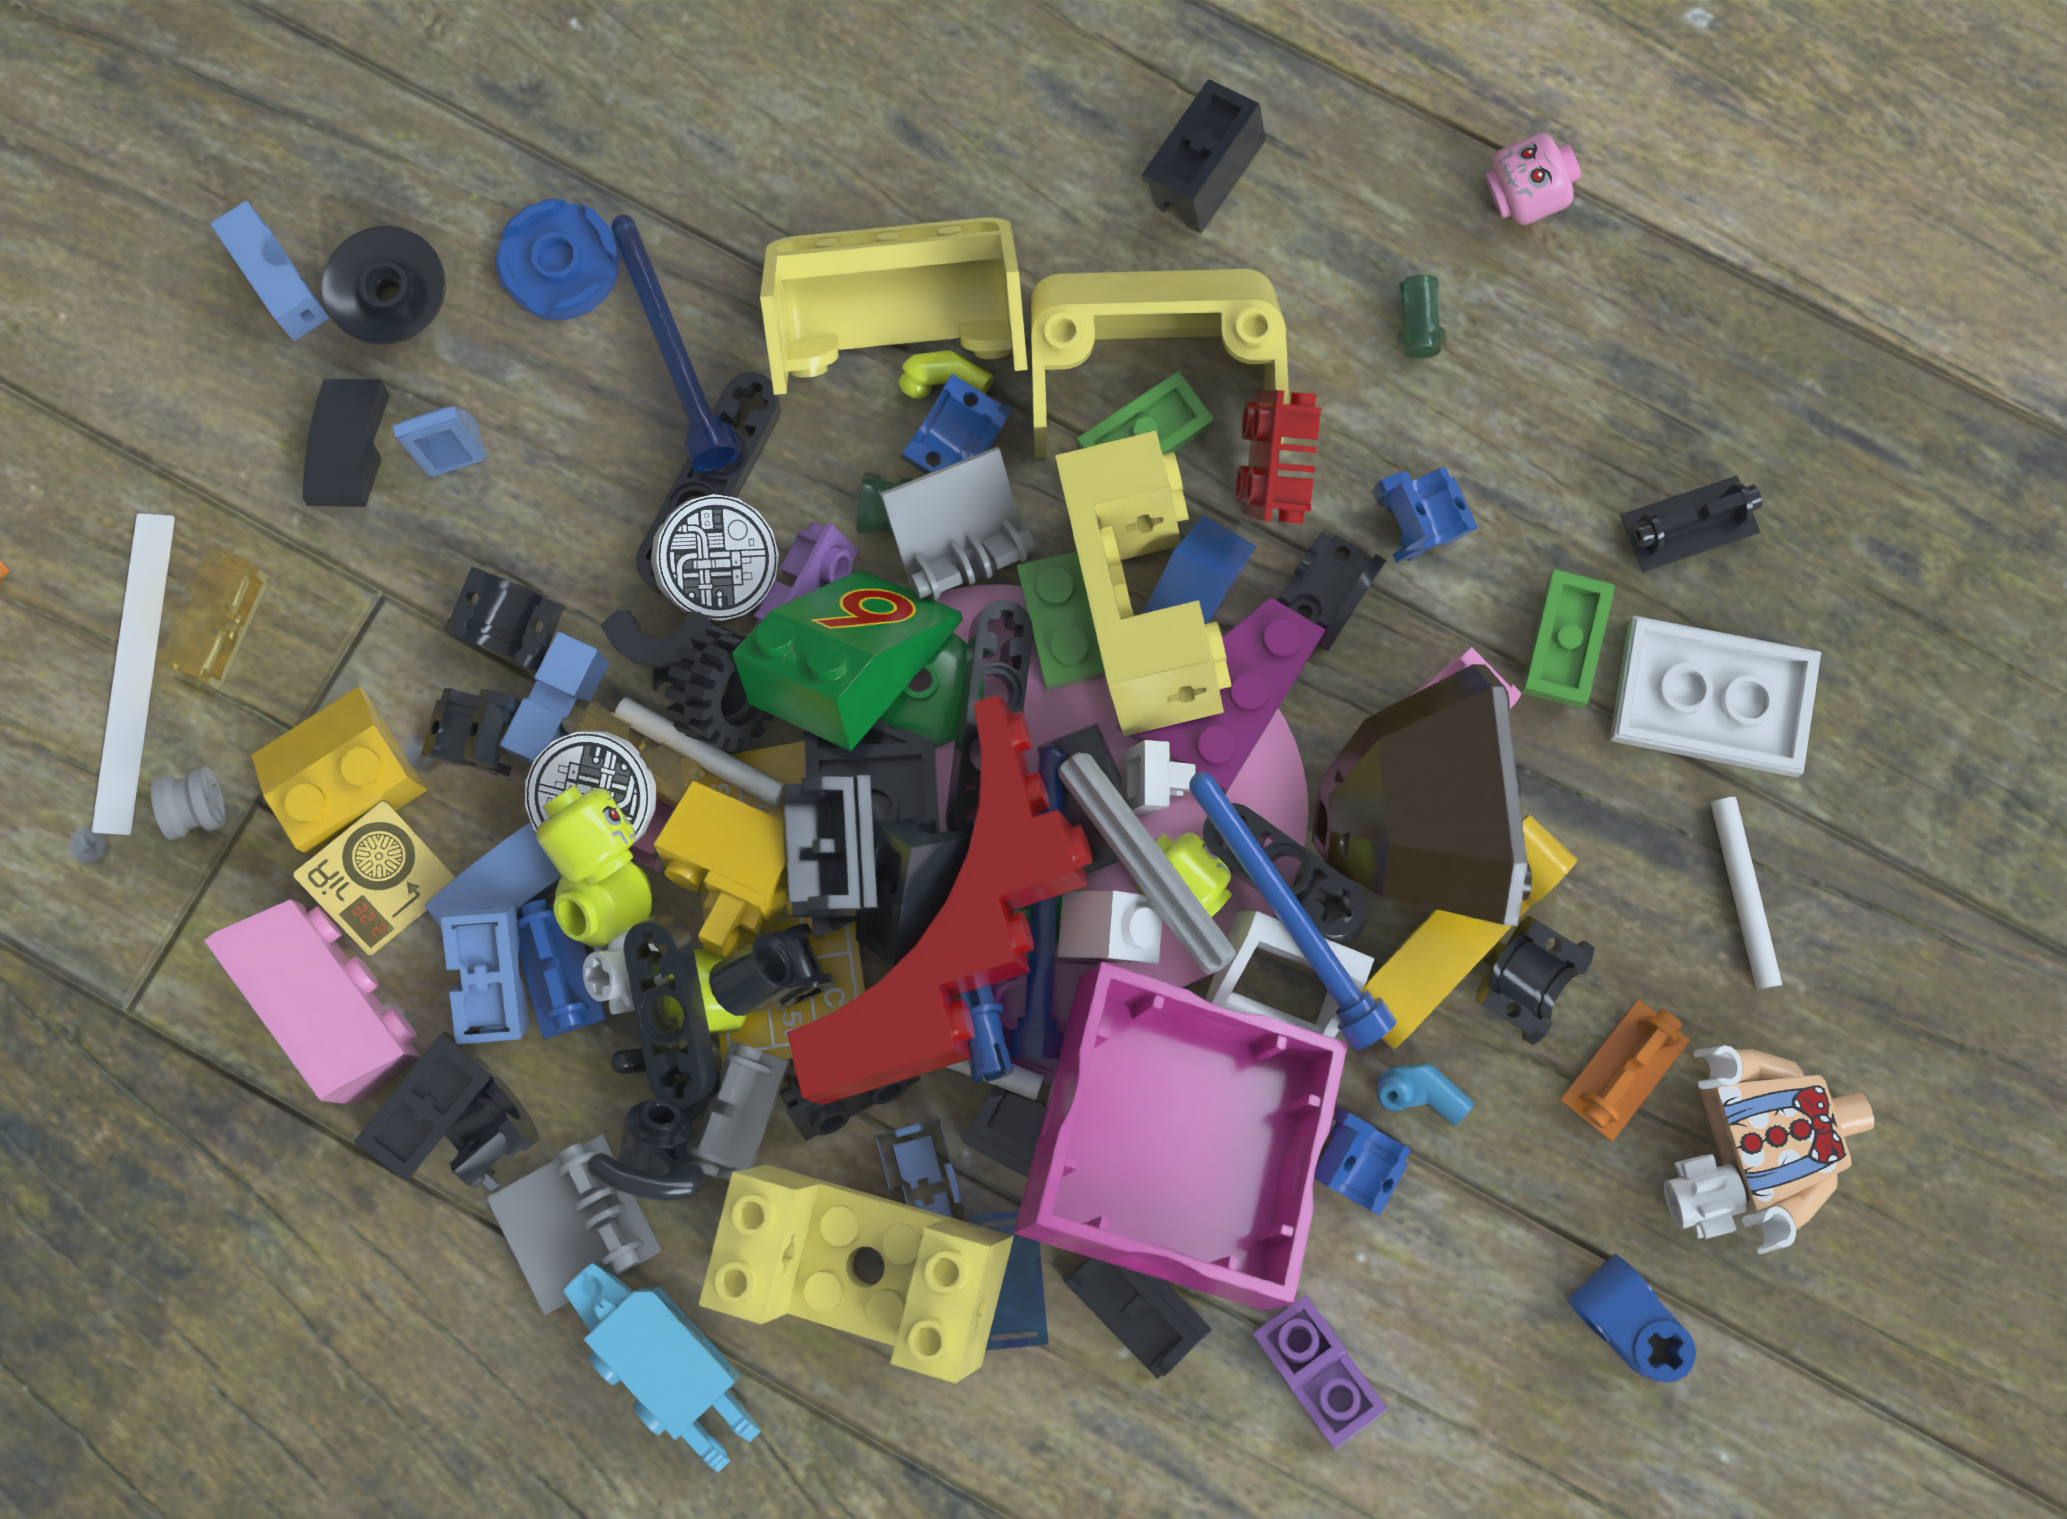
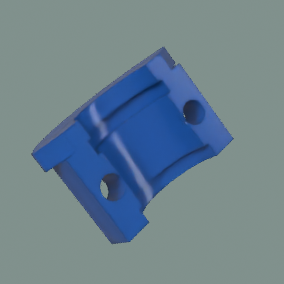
M952 374L922 425L903 451L900 459L927 475L983 453L989 449L1013 408L1004 402L1002 404L996 402ZM963 398H972L976 405L973 407L966 406ZM926 457H935L939 465L936 467L929 466L926 462Z
M1446 467L1437 468L1414 480H1411L1408 471L1399 472L1380 480L1372 489L1378 506H1384L1386 511L1394 513L1403 532L1399 539L1403 548L1392 554L1396 563L1404 559L1411 561L1432 547L1448 545L1478 529L1456 479L1450 478Z
M1339 1107L1333 1117V1120L1336 1122L1330 1131L1334 1137L1320 1162L1316 1164L1314 1179L1380 1216L1409 1164L1405 1160L1411 1149Z

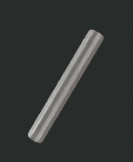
M1081 752L1071 756L1058 769V776L1200 970L1205 974H1214L1223 969L1235 957L1234 947L1092 756Z

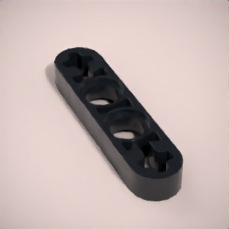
M754 372L742 373L734 377L727 384L638 550L636 557L637 570L647 587L655 593L664 595L657 586L651 564L653 539L661 523H664L667 516L680 506L685 499L691 496L699 495L704 497L716 494L738 498L779 420L781 413L779 395H774L772 381L762 374ZM756 391L761 392V398L766 408L763 411L759 409L750 411L744 422V427L747 434L753 436L751 439H747L737 430L744 413L738 400L741 396L751 399ZM728 421L733 427L725 426L724 423ZM728 442L739 447L741 457L739 463L733 469L719 472L708 466L707 456L713 446L718 443Z
M998 600L986 606L973 618L969 629L946 809V827L948 831L960 830L970 837V842L974 824L964 820L963 813L975 808L978 803L979 788L967 790L966 781L980 786L981 771L973 765L970 759V749L972 743L979 738L974 703L981 701L978 696V686L982 678L994 676L1001 679L1006 684L1009 692L1007 706L1013 713L1019 711L1023 713L1033 626L1028 612L1019 604L1009 600ZM1003 617L1005 618V628L1014 631L1015 637L1003 643L999 662L983 664L982 657L989 659L997 652L998 636L994 632L988 631V625ZM1011 660L1013 664L1009 666L1002 662Z

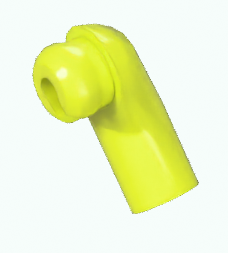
M944 350L914 354L909 357L902 365L904 373L900 376L898 383L903 393L915 399H922L930 394L932 385L945 384L950 376L954 374L986 395L992 385L994 375L956 352Z

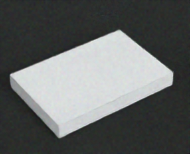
M1633 616L1628 621L1609 741L1797 778L1804 773L1821 652Z

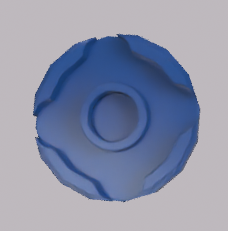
M547 199L528 205L508 221L501 233L503 239L499 244V252L496 249L495 265L501 284L506 293L522 310L541 319L566 321L588 314L608 297L618 279L620 255L612 231L594 209L583 204L579 206L567 203L565 199Z

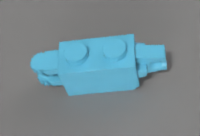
M595 1261L577 1275L563 1290L591 1332L584 1338V1341L593 1349L587 1356L589 1362L611 1385H615L620 1380L638 1399L632 1405L634 1411L655 1434L660 1435L666 1430L674 1440L681 1435L713 1470L715 1469L719 1472L730 1462V1458L727 1456L723 1445L715 1437L711 1436L697 1420L711 1405L727 1421L729 1427L739 1437H743L748 1442L761 1432L758 1424L728 1391L741 1374L662 1287H641L633 1291L600 1263Z

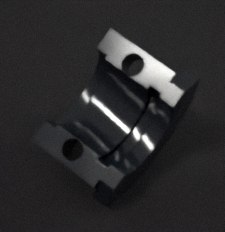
M1324 528L1314 544L1310 545L1300 563H1298L1292 578L1277 601L1295 612L1306 610L1310 615L1308 620L1325 629L1318 646L1329 651L1387 560L1377 554L1372 558ZM1344 552L1348 559L1341 561L1336 558L1335 553Z
M471 566L444 631L460 639L491 649L509 657L517 664L538 671L565 605L529 587L513 583L495 574ZM477 593L479 599L477 604L473 605L472 599ZM539 621H542L543 629L540 633H537L536 625Z
M617 610L601 623L602 630L616 651L635 664L654 667L653 691L656 692L663 683H671L675 686L676 678L670 677L668 674L671 665L680 668V664L683 663V660L677 656L681 647L686 646L693 649L690 640L697 632L706 635V628L716 627L710 615H703L701 612L687 611L685 622L676 633L660 639L643 635L640 624L632 616L630 610Z
M444 688L441 700H436L421 755L452 765L469 766L493 775L509 776L511 767L499 763L501 755L496 753L495 750L502 727L510 724L511 717L515 716L521 702L512 695L489 689H481L479 696L452 688Z
M1527 916L1519 922L1506 945L1498 941L1491 955L1484 959V962L1490 965L1491 969L1477 990L1476 1002L1523 1030L1522 1038L1534 1046L1547 1035L1552 1027V1010L1564 987L1575 976L1585 974L1591 965L1595 947L1585 940L1575 944L1538 920ZM1550 938H1554V946L1547 950L1546 942ZM1511 1002H1515L1514 1010L1506 1013V1006Z
M492 1076L445 1134L459 1152L457 1157L450 1162L452 1172L468 1186L476 1188L482 1183L490 1191H493L500 1185L492 1176L495 1174V1171L490 1166L504 1154L512 1157L519 1150L526 1151L539 1141L538 1130L528 1112L499 1077Z

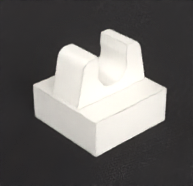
M1144 740L1123 751V796L1135 815L1148 816L1169 807L1170 797H1182L1183 791L1191 792L1189 782L1195 774V764L1170 762L1169 742Z

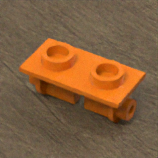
M1637 999L1559 1101L1613 1142L1690 1042V1039L1679 1031L1682 1023L1666 1010L1660 1009L1656 1013L1641 1000Z

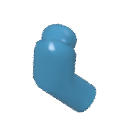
M1428 1063L1392 1067L1381 1074L1377 1081V1099L1387 1110L1396 1112L1402 1111L1403 1108L1429 1104L1453 1127L1475 1105V1102L1441 1071Z

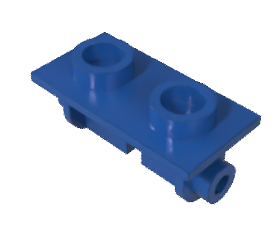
M543 899L523 905L521 907L522 913L517 914L520 939L519 955L543 1039L545 1040L605 1021L606 1016L602 1002L593 999L584 985L583 965L588 956L585 944L568 937L562 931L554 914V902L548 904L547 900Z

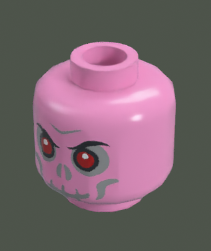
M1537 133L1497 151L1492 161L1493 170L1485 173L1488 188L1501 218L1504 219L1511 216L1520 225H1529L1569 207L1574 195L1572 182L1582 178L1580 167L1571 146L1566 144L1558 148L1555 141L1545 133Z

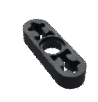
M1231 803L1262 848L1266 839L1273 841L1263 848L1271 862L1279 857L1290 856L1302 863L1304 866L1303 877L1297 885L1290 888L1299 902L1311 893L1317 876L1325 879L1318 884L1320 893L1329 900L1338 903L1344 896L1350 898L1348 907L1353 916L1352 919L1346 922L1343 919L1337 918L1331 924L1325 923L1327 918L1325 908L1320 902L1309 895L1306 906L1303 908L1322 936L1335 943H1344L1356 938L1364 930L1368 921V908L1361 889L1247 806ZM1207 817L1203 826V838L1206 845L1228 866L1233 874L1260 893L1229 847L1226 849L1222 848L1224 839Z
M658 914L634 925L627 932L623 951L650 1088L658 1100H662L676 1109H684L712 1091L717 1080V1069L690 932L676 917L668 914ZM654 938L656 943H665L668 954L662 956L659 951H651L648 940ZM661 974V979L670 974L674 976V978L667 979L659 984H655L654 977ZM661 995L671 996L681 1005L684 1019L680 1028L671 1027L660 1018L657 1004ZM682 1039H685L687 1045L681 1049L679 1044L671 1048L667 1047V1045L677 1043ZM678 1066L681 1072L690 1073L693 1082L687 1085L685 1079L675 1078L673 1068Z

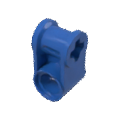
M1614 1253L1566 1298L1579 1317L1640 1376L1664 1383L1674 1382L1688 1375L1694 1366L1696 1348L1689 1332L1657 1299L1658 1297L1648 1283L1619 1255ZM1650 1336L1670 1339V1342L1665 1347V1352L1670 1357L1667 1364L1653 1360L1648 1362L1647 1358L1653 1352L1651 1345L1647 1342Z

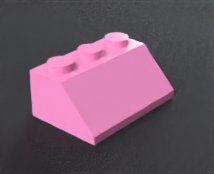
M290 899L216 931L204 941L319 1100L359 1106L421 1058L410 1043L417 1038L413 1027L395 1007H391L388 1011L384 1008L373 993L380 986L378 980L359 957L354 956L350 960L336 942L342 936L341 930L321 906L317 905L312 909Z

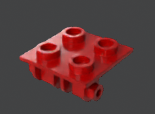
M1255 390L1254 402H1246L1242 417V439L1250 440L1248 466H1239L1235 486L1236 502L1244 503L1243 515L1271 522L1273 508L1279 509V522L1303 524L1304 511H1311L1314 479L1277 476L1278 470L1315 473L1316 466L1279 463L1280 450L1317 453L1318 447L1281 443V437L1318 440L1322 408L1316 407L1317 394L1291 392L1290 405L1283 404L1284 391Z

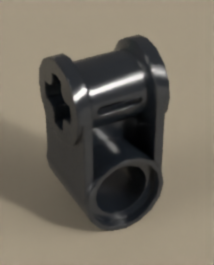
M801 923L782 931L762 934L714 965L709 973V985L718 1004L735 1016H745L746 1014L778 1006L783 1008L791 1007L818 996L831 988L836 982L831 973L823 972L809 941L810 936L813 934L809 924Z

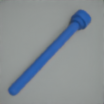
M1206 772L1194 774L1189 782L1191 793L1338 1004L1339 1008L1336 1011V1015L1341 1020L1338 1025L1341 1034L1354 1051L1363 1049L1378 1041L1397 1023L1396 1018L1383 999H1374L1369 991H1360L1215 779Z

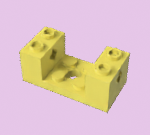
M1152 431L1055 455L1107 683L1123 737L1224 713L1220 689L1231 687V681L1218 622L1204 623L1199 600L1134 616L1121 560L1174 548L1181 543L1177 522L1189 520L1175 452L1162 455L1157 432Z
M768 1164L732 1172L699 1306L761 1325L789 1314L894 1346L890 1364L956 1384L982 1366L1014 1235ZM862 1247L875 1249L884 1260V1274L877 1284L865 1283L855 1273L854 1258Z

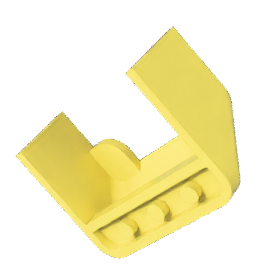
M975 218L801 235L776 240L766 247L760 300L774 395L787 394L788 372L791 371L793 376L803 378L821 375L828 370L827 365L838 359L839 350L961 338L962 347L974 351V355L980 359L1002 358L1009 355L1012 350L1015 371L1028 370L1019 268L1011 224L1007 220L1000 218Z
M1251 269L1054 274L1041 280L1032 292L1030 306L1034 458H1047L1045 370L1070 369L1082 364L1090 356L1095 340L1221 336L1226 351L1234 359L1246 364H1264L1265 390L1284 391L1283 404L1289 405L1285 322L1272 283L1258 271ZM1281 437V443H1283L1285 437Z

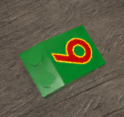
M859 569L772 609L736 648L732 655L750 705L852 751L958 627L963 618L961 611L928 597L919 599L916 592Z

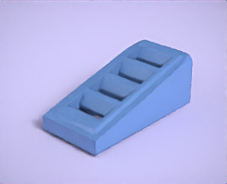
M445 407L401 421L399 424L392 426L397 440L428 476L434 477L484 461V458H487L477 421L471 413L458 407Z

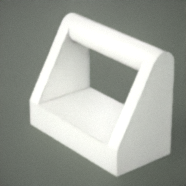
M1258 911L1237 912L1227 938L1234 947L1236 955L1228 965L1214 974L1206 1001L1239 1013L1262 1014L1335 1038L1339 1031L1338 1025L1341 1020L1336 1015L1339 1006L1329 991L1326 993L1316 1025L1232 992L1256 947L1313 969L1280 920ZM1325 939L1357 987L1362 991L1374 958Z

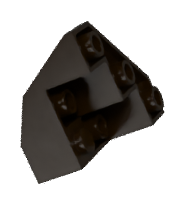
M1472 664L1363 720L1318 782L1311 841L1325 863L1348 879L1382 897L1496 924L1517 926L1521 901H1526L1530 896L1532 874L1526 856L1520 808L1521 787L1519 777L1516 774L1509 721V694L1505 686L1486 664Z

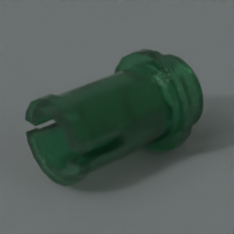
M1413 275L1404 278V282L1400 281L1399 283L1403 330L1397 334L1398 345L1404 348V355L1413 359H1425L1438 355L1441 352V344L1447 340L1446 330L1440 327L1439 280L1431 275Z

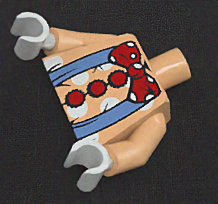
M1730 1046L1697 1049L1694 1051V1058L1704 1057L1710 1066L1709 1079L1698 1081V1086L1723 1165L1732 1164L1738 1172L1746 1194L1747 1210L1766 1208L1765 1210L1744 1216L1742 1223L1744 1227L1758 1224L1762 1228L1764 1243L1761 1247L1756 1248L1759 1254L1790 1246L1795 1240L1796 1230L1809 1222L1837 1189V1173L1851 1166V1156L1844 1137L1874 1128V1116L1871 1106L1865 1095L1859 1091L1831 1099L1826 1081L1822 1075L1805 1076L1798 1064L1791 1060L1754 1049L1734 1050Z

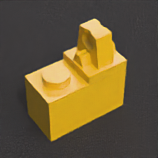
M692 780L653 845L665 867L664 873L671 881L693 892H697L701 886L708 890L709 894L703 908L710 914L698 937L699 941L703 943L702 947L705 950L725 959L734 952L747 930L755 934L760 928L771 932L787 904L783 820Z

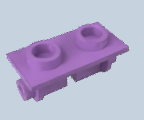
M811 522L806 531L799 530L796 535L797 538L780 568L785 575L796 578L792 587L774 581L767 596L753 616V619L757 621L754 629L772 609L850 574L853 561L859 550L831 523L827 522L825 527Z

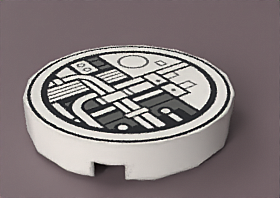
M713 494L685 501L667 516L665 522L661 523L654 536L651 564L657 586L667 599L669 598L675 606L680 608V611L687 614V611L701 612L703 615H710L713 621H723L746 615L765 599L776 580L779 554L773 531L756 509L738 498Z
M579 731L552 741L535 758L525 781V807L534 831L536 832L540 824L549 817L542 806L576 784L582 794L595 788L606 789L611 794L635 829L634 844L646 833L656 810V783L651 770L647 769L644 760L639 756L641 755L640 752L630 742L609 732Z

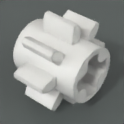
M627 933L613 939L606 947H594L595 952L587 956L583 965V981L587 992L597 1001L609 1000L611 1014L635 1011L623 951L624 939ZM649 944L651 951H659L653 944ZM661 974L654 977L655 984L664 981V978L661 979Z
M1713 1154L1675 1162L1674 1165L1679 1177L1664 1182V1194L1669 1212L1676 1226L1679 1229L1694 1226L1698 1239L1703 1237L1708 1239L1736 1231L1732 1216L1747 1211V1199L1742 1181L1734 1166L1726 1164L1717 1167Z

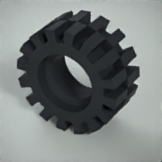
M709 627L706 628V635L697 632L690 638L693 649L686 646L681 647L677 656L683 660L680 668L671 665L668 676L676 678L675 686L665 688V698L675 701L666 710L668 717L676 720L673 726L677 731L684 733L687 737L727 751H736L737 746L745 749L752 745L750 735L760 738L766 732L761 724L762 721L765 719L772 722L775 716L749 704L732 655L736 648L746 639L747 635L723 627L721 629ZM728 680L727 689L725 691L723 698L721 699L723 688L725 686L726 681Z

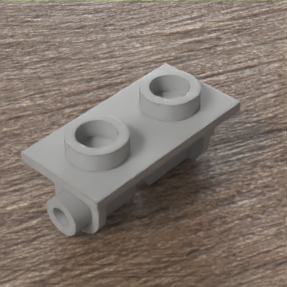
M731 1042L719 1074L721 1089L709 1101L689 1155L697 1164L702 1166L705 1174L730 1181L732 1172L752 1168L790 1061L741 1043Z

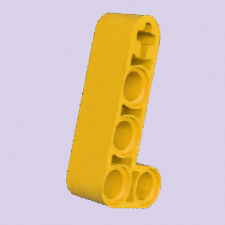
M1530 814L1522 819L1527 862L1530 865L1532 874V887L1529 898L1526 901H1521L1519 918L1532 905L1547 895L1578 861L1569 850ZM1434 909L1366 981L1361 991H1369L1374 999L1382 998L1397 1020L1396 1025L1382 1039L1393 1050L1397 1048L1513 925L1496 924Z

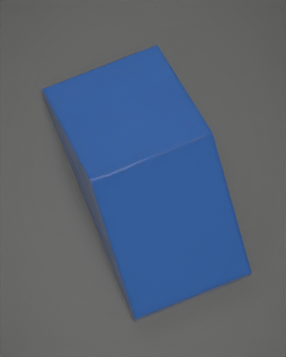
M1202 516L1174 550L1142 614L1199 600L1204 623H1211L1257 546L1209 518Z

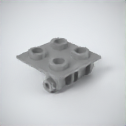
M998 447L880 493L910 589L916 592L919 599L931 596L933 600L938 599L941 592L964 583L970 586L975 584V579L981 576L985 579L993 576V571L1015 562L1019 564L1026 563L1027 558L1030 557L1029 554L1036 552V546L1031 533L1027 528L1022 530Z
M604 1134L584 1145L578 1143L556 1155L558 1159L486 1197L544 1316L570 1302L563 1290L593 1262L597 1261L613 1275L618 1276L663 1251L636 1196L613 1189L588 1173L587 1164L594 1154L604 1153L617 1160Z

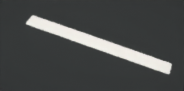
M139 513L136 516L92 823V832L131 834L175 517L172 515Z

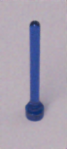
M618 215L612 221V231L689 422V426L686 429L687 437L684 441V446L691 464L699 472H712L722 469L734 462L740 454V448L730 425L722 423L721 418L712 415L635 221L629 215Z
M1056 744L1046 745L1039 754L1038 772L1045 785L1050 803V809L1041 812V815L1057 809L1062 814L1064 783L1058 776V769L1065 762V753ZM1058 896L1031 904L1030 931L1034 950L1028 952L1030 972L1027 973L1025 1016L1018 1017L1017 1030H1010L1009 1057L1059 1059L1063 1033L1057 1032V1019H1051Z

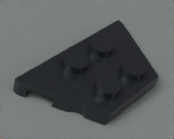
M881 718L876 721L852 751L804 730L806 777H855L857 775H870L872 823L874 820L881 819L889 822L913 817H931L937 820L935 832L932 834L940 833L934 740L907 729L901 730L891 726ZM859 916L812 917L813 937L815 939H825L857 921Z

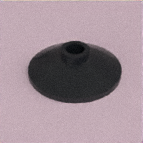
M394 226L372 227L350 236L332 253L323 272L322 297L328 314L335 324L347 335L369 344H395L416 336L434 320L444 301L446 276L439 256L433 247L418 234ZM390 286L399 287L400 290L394 298L387 301L381 300V294L386 288Z

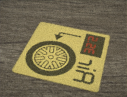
M381 801L294 872V878L367 955L375 954L426 912L427 908L424 905L456 878L386 801Z

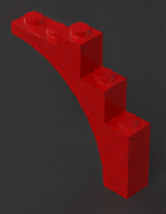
M999 695L974 703L982 752L980 804L968 854L946 903L917 945L876 985L834 1013L787 1032L801 1096L805 1099L824 1105L970 1060L971 1055L967 1040L975 1037L974 1025L966 1002L963 999L956 1001L955 996L1029 973L1030 969L1025 953L1034 950L1033 939L1023 912L1014 914V909L1088 886L1083 866L1092 863V855L1081 825L1072 827L1058 809L1041 815V812L1050 809V803L1039 772L1030 774L1024 751L1033 748L1029 727L1021 711L1013 713Z

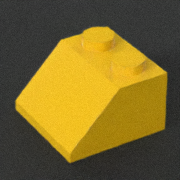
M360 686L251 755L263 797L295 848L312 857L381 801H386L394 811H397L427 791L424 783Z

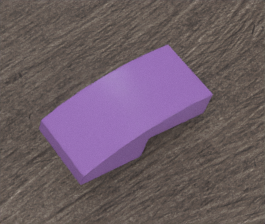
M1306 1294L1252 1333L1334 1451L1388 1412L1386 1405L1352 1361L1344 1345Z

